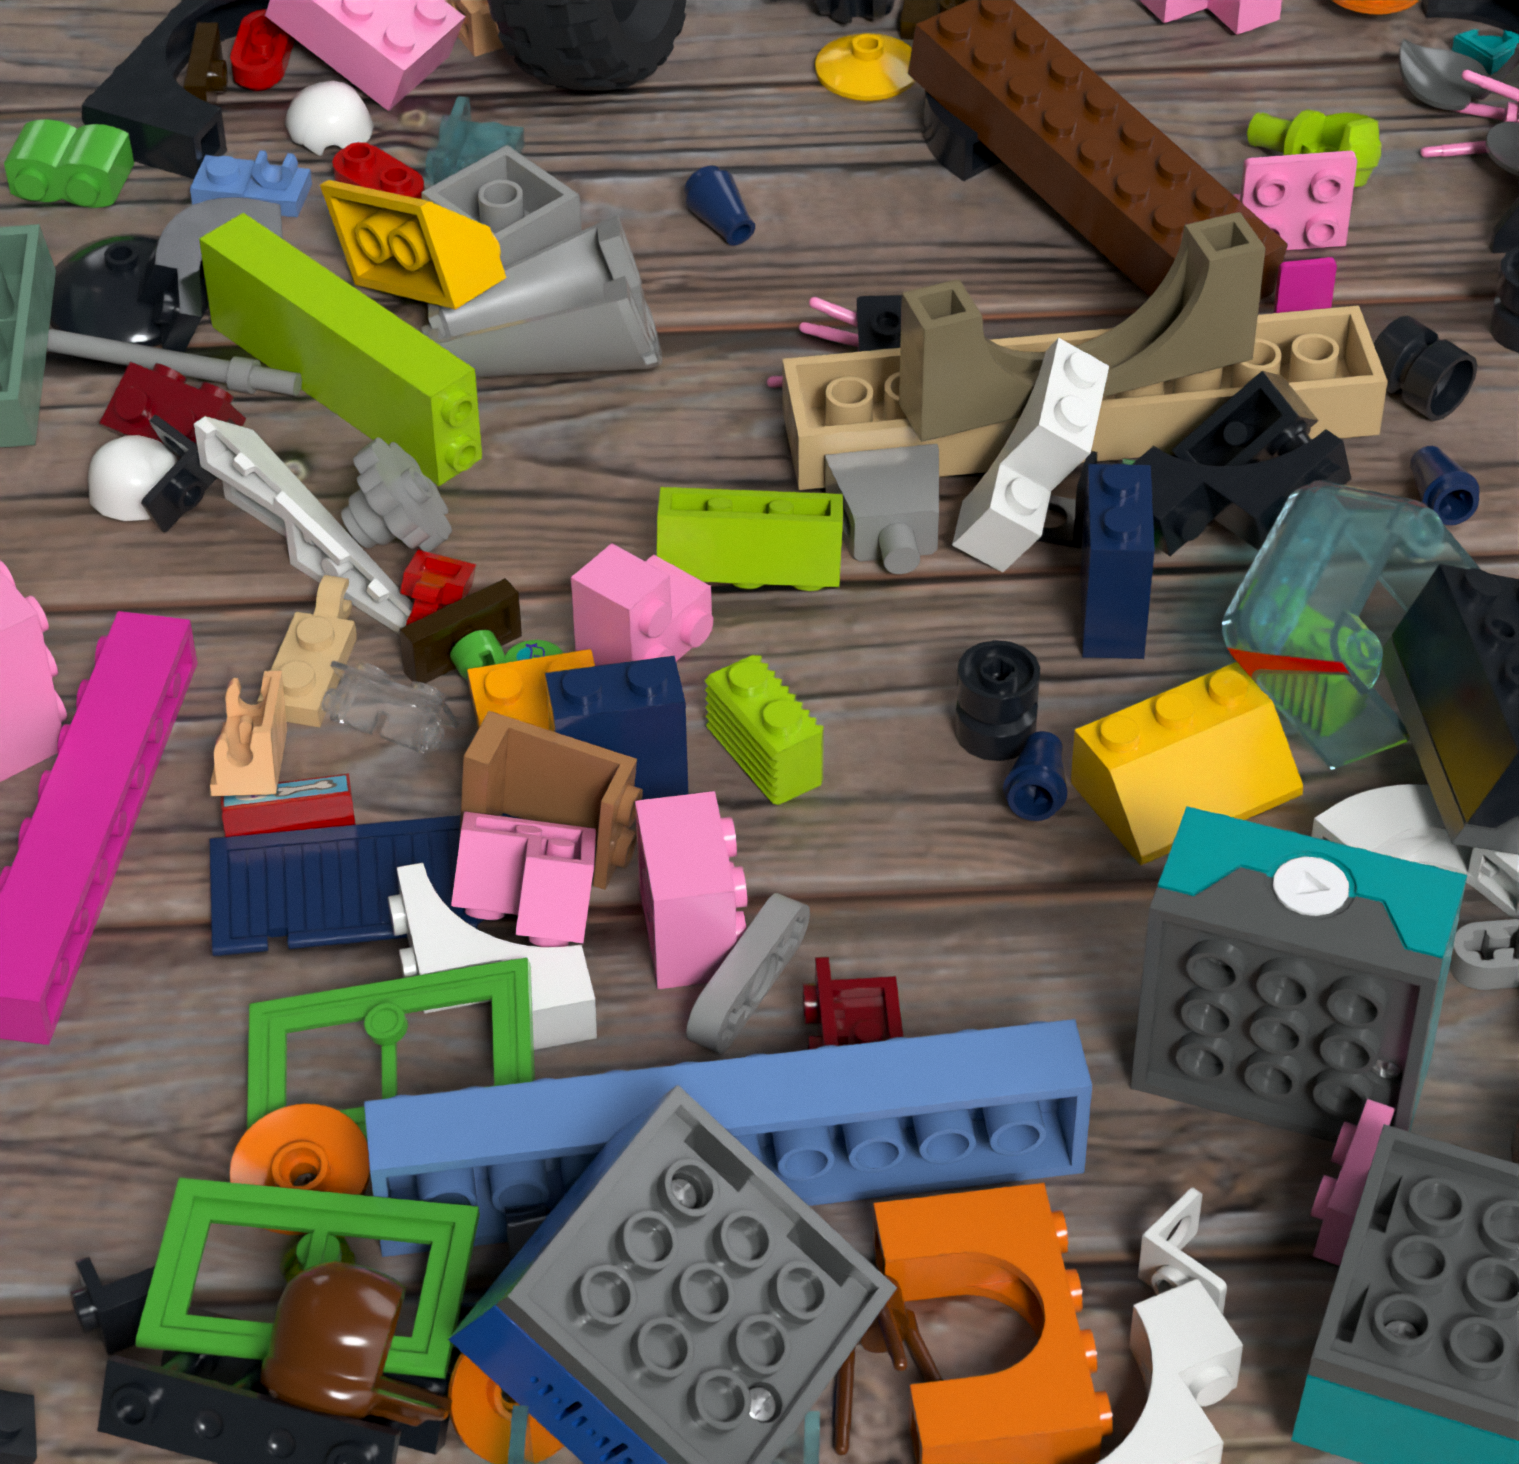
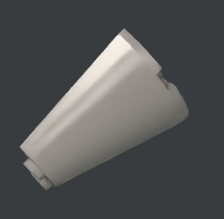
M618 215L599 222L504 267L506 279L457 309L428 303V320L430 324L421 327L424 335L473 367L476 378L651 369L662 365L663 361L652 312L645 300L641 286L643 283Z

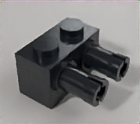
M1261 371L1173 448L1172 451L1178 459L1203 465L1239 466L1258 463L1284 455L1312 440L1308 434L1311 431V427L1319 420L1282 375Z

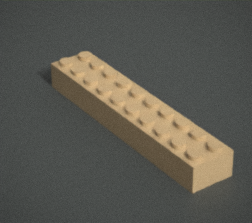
M1359 306L1261 314L1257 318L1253 360L1102 397L1091 451L1098 452L1097 462L1122 460L1123 458H1140L1152 446L1169 455H1175L1172 451L1173 448L1261 371L1282 375L1319 420L1311 427V431L1308 434L1311 439H1314L1325 429L1338 438L1343 439L1380 435L1388 381ZM1113 328L991 339V341L1012 350L1046 352L1058 338L1073 346H1077L1095 339ZM900 348L782 359L783 416L799 490L825 488V455L928 444H938L939 477L984 473L989 470L1020 419L1016 418L921 442L899 405Z

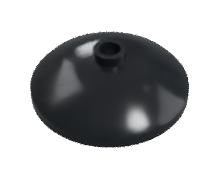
M142 233L112 235L89 242L67 255L55 267L56 276L50 318L52 328L150 347L161 345V325L155 324L153 317L155 303L138 300L141 276L160 236ZM205 277L200 279L202 317L209 308Z

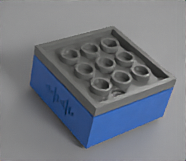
M676 1085L615 1132L448 1340L584 1464H771L897 1287L679 1085Z

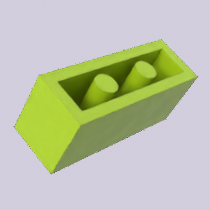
M660 487L657 514V556L703 582L732 583L737 587L746 589L758 588L764 584L792 585L804 591H816L824 587H840L843 494Z

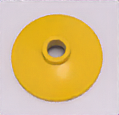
M858 33L840 37L825 45L815 60V73L819 82L830 92L848 99L860 101L888 99L907 91L916 82L908 75L912 48L905 42L888 35Z

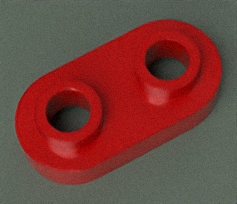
M267 9L254 11L243 18L230 55L234 80L239 85L255 91L269 89L284 77L295 42L291 35L265 16Z
M355 142L341 149L333 158L334 180L337 182L422 199L421 192L425 191L424 179L421 174L376 146L365 142Z

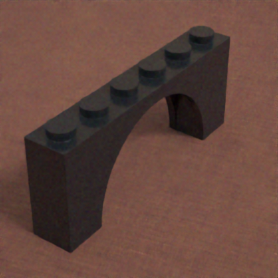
M182 0L141 41L140 45L114 69L113 73L94 93L86 98L82 104L81 116L85 125L100 124L112 126L127 132L134 162L195 179L205 155L219 157L227 152L221 107L197 98L176 81L180 72L189 62L197 23H218L220 40L222 42L236 37L243 18L254 11L267 9L270 0Z

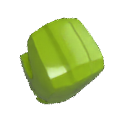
M1307 109L1300 112L1293 121L1270 116L1264 112H1258L1252 117L1247 130V138L1250 145L1279 151L1283 155L1353 151L1357 158L1354 188L1366 185L1381 157L1382 144L1379 139L1378 120L1362 114L1343 112L1325 116L1324 113Z

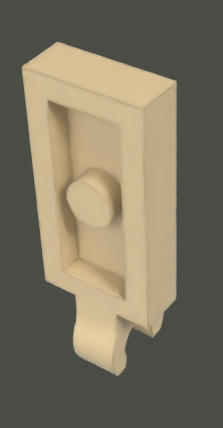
M324 575L319 584L314 614L295 612L270 670H282L286 722L321 727L357 640L355 621L348 620L352 609V601L344 599L349 585V578ZM261 693L257 700L258 704L263 701Z

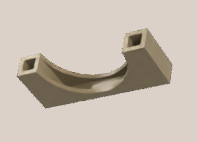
M1240 212L1184 225L1182 241L1174 263L1165 279L1151 297L1121 324L1095 339L1074 346L1109 366L1103 397L1253 360L1266 247ZM960 279L902 292L899 405L920 441L923 442L1020 418L1035 386L1045 352L1012 350L986 338L983 332L982 315Z

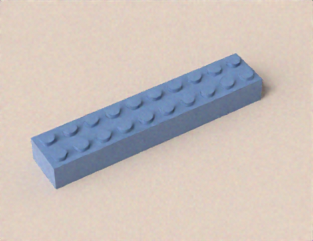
M1071 1019L1053 1022L1034 1021L1026 1025L984 1030L965 1029L956 1033L915 1038L896 1037L881 1042L846 1046L827 1045L812 1050L769 1055L758 1053L743 1058L700 1063L682 1062L674 1066L631 1071L612 1070L603 1074L562 1079L542 1078L533 1082L493 1087L473 1086L458 1091L415 1096L397 1095L389 1099L364 1101L373 1196L478 1206L480 1216L473 1246L508 1242L505 1207L545 1203L552 1211L615 1132L676 1085H679L808 1206L1084 1173L1092 1082L1076 1020ZM380 1240L382 1257L429 1252L431 1250V1245Z

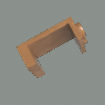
M488 711L463 759L460 834L464 811L502 816L504 813L526 820L596 829L595 844H597L593 886L606 890L617 866L624 869L628 867L637 845V831L630 829L636 818L635 801L642 800L643 789L634 786L637 759Z

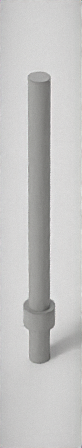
M49 328L47 351L126 366L133 362L150 370L153 369L155 363H160L174 369L183 376L226 383L229 390L254 394L259 389L297 396L302 386V376L300 373L262 367L260 361L234 356L231 361Z

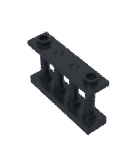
M191 1306L187 1314L241 1320ZM163 1350L160 1367L116 1355L107 1359L98 1432L217 1464H396L398 1446L436 1455L446 1442L450 1413L444 1421L426 1420L418 1426H411L374 1415H368L359 1420L344 1415L314 1411L273 1397L260 1382L262 1362L264 1360ZM383 1372V1376L448 1397L452 1374L447 1373L446 1378L443 1379Z

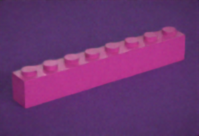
M118 611L108 635H102L98 640L94 670L90 679H83L80 683L76 701L77 710L71 724H64L60 731L57 748L58 756L52 770H45L41 776L37 807L32 818L26 817L21 824L17 855L12 866L6 865L0 875V1039L43 1045L50 1044L198 664L191 621L189 619Z

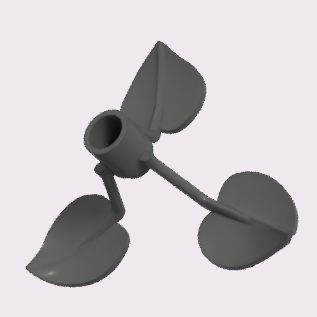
M1405 38L1402 40L1399 49L1400 73L1410 92L1422 102L1433 107L1457 111L1467 108L1472 97L1483 100L1492 92L1465 81L1461 77L1464 70H1470L1488 77L1483 65L1478 61L1457 52L1422 47ZM1519 43L1515 48L1514 54L1493 75L1492 79L1502 82L1519 64ZM1509 121L1496 124L1487 134L1485 142L1486 151L1498 166L1519 176V123Z

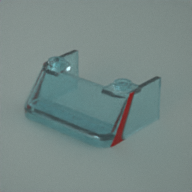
M1317 480L1295 489L1289 496L1224 615L1222 635L1226 647L1233 658L1259 688L1268 695L1274 705L1327 766L1333 770L1406 743L1410 739L1403 721L1373 688L1380 675L1383 649L1378 637L1368 629L1359 618V615L1377 580L1381 582L1407 613L1439 564L1465 569H1480V567L1445 527L1439 515L1424 503L1335 482Z

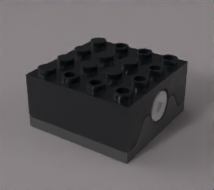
M1439 564L1392 633V638L1388 639L1378 654V657L1451 843L1519 855V579L1490 574L1477 568L1465 569Z

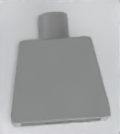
M938 444L825 455V493L843 494L842 538L853 559L860 562L883 559L884 566L889 572L893 574H906L913 571L919 565L921 555H931L938 549Z

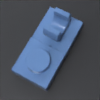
M263 150L259 151L255 161L235 159L230 156L217 157L205 155L190 187L192 205L216 198H249L280 204L281 216L298 218L312 186L311 170L298 168V161L295 155L287 153L282 166L270 165L267 161V152Z

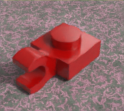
M418 549L404 571L400 594L411 596V598L415 599L406 626L442 609L446 605L465 598L473 584L476 564Z

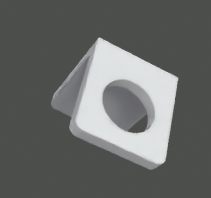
M1192 1187L1142 1235L1138 1278L1152 1287L1157 1295L1199 1279L1223 1315L1227 1290L1226 1283L1181 1251L1198 1231L1202 1193ZM1181 1220L1179 1227L1177 1228L1173 1236L1167 1241L1170 1232L1175 1227V1225Z

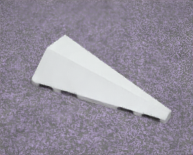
M204 416L194 423L200 466L222 480L225 499L286 537L290 564L319 583L324 575L349 578V585L344 599L351 600L354 606L400 635L399 629L406 626L414 604L406 595L400 594V589L265 442L251 429Z

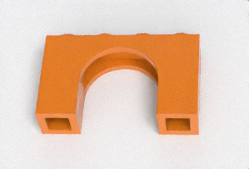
M1045 1183L873 1203L872 1246L877 1270L883 1275L890 1276L898 1281L904 1302L957 1295H975L990 1298L1018 1312L1030 1324L1038 1338L1037 1345L1027 1357L1001 1372L983 1376L910 1384L908 1428L915 1463L1097 1464L1100 1458L1102 1437L1112 1436L1111 1407L1106 1391H1094L1091 1374L1097 1372V1353L1094 1336L1091 1329H1079L1076 1313L1082 1312L1083 1307L1080 1279L1076 1268L1065 1270L1062 1253L1068 1252L1066 1221L1062 1210L1051 1211Z

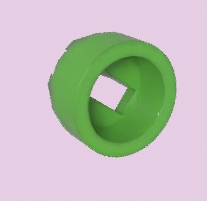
M479 630L459 640L453 647L450 658L460 675L468 681L467 669L504 663L505 655L502 646L491 631Z

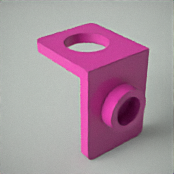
M1327 257L1281 263L1278 270L1273 313L1331 308L1337 269L1334 258Z

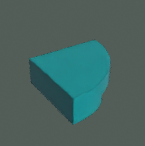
M1478 29L1454 36L1452 51L1478 61L1490 75L1497 72L1509 60L1519 43L1518 34L1505 30L1503 37L1491 35L1478 36Z

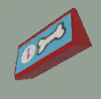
M349 773L278 782L276 794L221 796V813L225 837L356 825Z

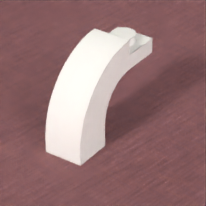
M1393 785L1361 792L1346 798L1314 818L1311 837L1467 875L1466 883L1474 887L1512 919H1519V855L1452 844L1429 785Z

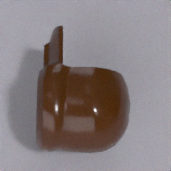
M330 1261L319 1263L299 1272L286 1285L277 1305L270 1335L269 1351L262 1362L260 1382L270 1395L292 1405L314 1411L344 1415L359 1420L368 1415H374L411 1426H418L426 1420H446L452 1404V1399L443 1394L383 1376L406 1292V1286L395 1278L368 1266Z

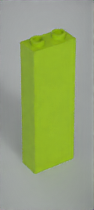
M244 212L199 238L213 328L270 368L300 373L302 376L301 390L372 440L379 437L387 445L391 442L397 443L404 452H407L416 460L422 474L437 486H441L482 459L476 374L473 367Z

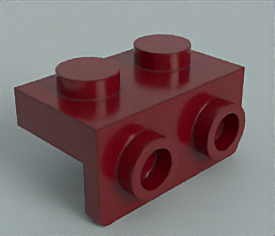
M130 362L99 424L109 432L121 437L140 435L155 439L163 444L149 422L156 414L197 444L194 423L204 416L243 427L246 418L231 405L234 397L213 384L202 382L198 389L185 384L187 380L185 376L163 364L155 363L153 369L150 370Z
M815 957V982L802 983L805 1024H817L819 1035L808 1036V1050L827 1045L846 1046L904 1037L896 976L831 980L829 957Z

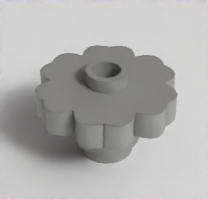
M379 437L358 451L353 461L361 474L357 477V482L361 489L349 497V505L342 509L341 512L343 522L353 538L365 548L370 549L376 544L387 545L397 537L409 548L415 549L419 546L426 552L432 551L446 541L448 535L452 533L451 525L444 516L448 513L447 506L440 497L435 484L422 474L416 460L410 454L404 452L397 443L391 442L387 445Z

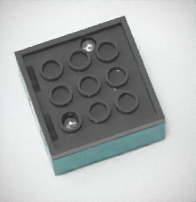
M1186 806L1158 887L1149 907L1131 1089L1337 1143L1344 1121L1358 1126L1367 1099L1395 1108L1390 1126L1410 1132L1432 1058L1467 875Z
M1383 1125L1311 1358L1291 1441L1362 1464H1519V1164L1396 1127Z

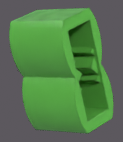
M40 119L25 124L4 161L10 193L16 197L39 202H54L64 199L72 204L83 207L101 208L115 203L134 166V159L129 134L121 129L100 124L75 128L64 122Z

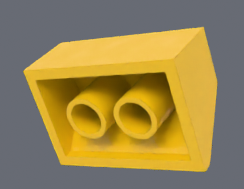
M327 180L320 184L355 285L457 309L507 278L500 259V245L489 226L427 200Z
M1237 662L1074 730L1071 784L1140 866L1170 853L1186 806L1247 820L1303 795L1304 786L1274 703Z

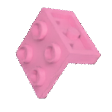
M1353 151L1247 158L1243 165L1241 193L1234 196L1288 243L1286 250L1346 246L1357 158Z

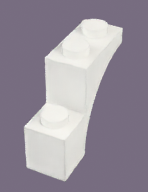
M1060 338L1046 350L1033 391L1013 432L989 470L962 501L952 546L1004 572L1042 536L1051 491L1091 454L1109 369L1107 364Z
M423 863L397 867L399 894L388 896V906L394 936L407 934L410 948L399 949L403 978L528 957L531 964L534 1050L597 1038L595 996L582 945L536 947L511 943L490 936L463 921L445 905L433 889ZM491 999V1000H485V1001H479V1002H473V1003H467V1004H461V1005H455V1006H449V1007H443V1008H437V1009H431V1010H425V1011H424V1014H425V1013H430V1012H436V1011L446 1010V1009H452V1008H457V1007H463V1006L473 1005V1004H479V1003L489 1002V1001H492V999Z
M1195 1279L1133 1306L1129 1348L1138 1363L1144 1379L1147 1403L1131 1433L1113 1452L1097 1464H1221L1224 1442L1200 1406H1209L1220 1401L1232 1389L1237 1387L1243 1344L1200 1280Z

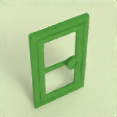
M528 957L249 1004L247 1130L265 1115L286 1107L287 1033L364 1021V1027L370 1039L374 1043L382 1045V1099H389L397 1096V1042L403 1038L408 1029V1020L405 1014L492 999L493 1086L535 1081L531 964ZM365 1106L339 1110L358 1125L367 1141Z
M179 1178L138 1328L136 1347L264 1360L267 1356L273 1323L187 1315L211 1223L307 1232L308 1234L299 1241L296 1248L298 1263L302 1270L319 1263L341 1262L340 1244L334 1235L431 1245L412 1337H393L384 1373L445 1379L453 1343L448 1339L456 1330L480 1216L479 1207Z

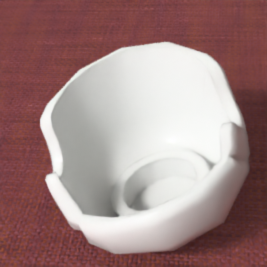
M336 81L316 83L301 90L291 101L285 119V125L292 141L295 144L304 145L318 156H322L324 149L331 145H337L343 149L355 142L366 143L370 139L374 127L369 112L358 93L351 86Z
M127 435L107 442L94 454L88 471L90 505L102 515L122 521L151 519L141 504L142 499L178 462L177 457L161 442L140 435Z

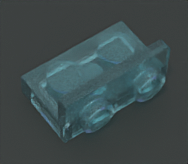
M458 96L451 114L442 117L437 148L431 147L428 151L426 159L427 180L434 181L435 185L506 145L521 154L525 145L523 127L507 126L496 122H471L469 97Z

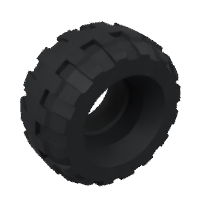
M488 0L491 18L497 22L500 31L498 37L508 55L515 56V63L527 74L533 75L544 84L555 85L556 88L614 90L630 87L637 83L638 80H643L653 75L658 69L657 66L664 64L674 49L673 42L676 36L682 31L686 18L684 11L687 0Z

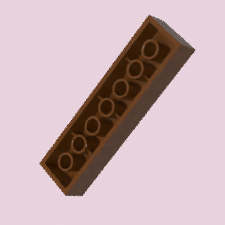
M969 0L916 24L908 75L946 110L977 132L978 139L1149 297L1160 286L1174 263L1182 241L1184 225L1237 212L1243 215L1266 247L1260 300L1274 293L1279 265L1283 263L1288 243L1014 0Z

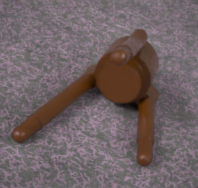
M884 1275L897 1289L857 1345L861 1343L865 1350L872 1353L888 1352L894 1369L902 1372L908 1365L902 1343L905 1340L925 1382L942 1381L943 1379L919 1332L915 1313L905 1307L898 1281ZM856 1346L838 1370L834 1450L840 1456L847 1454L849 1451Z

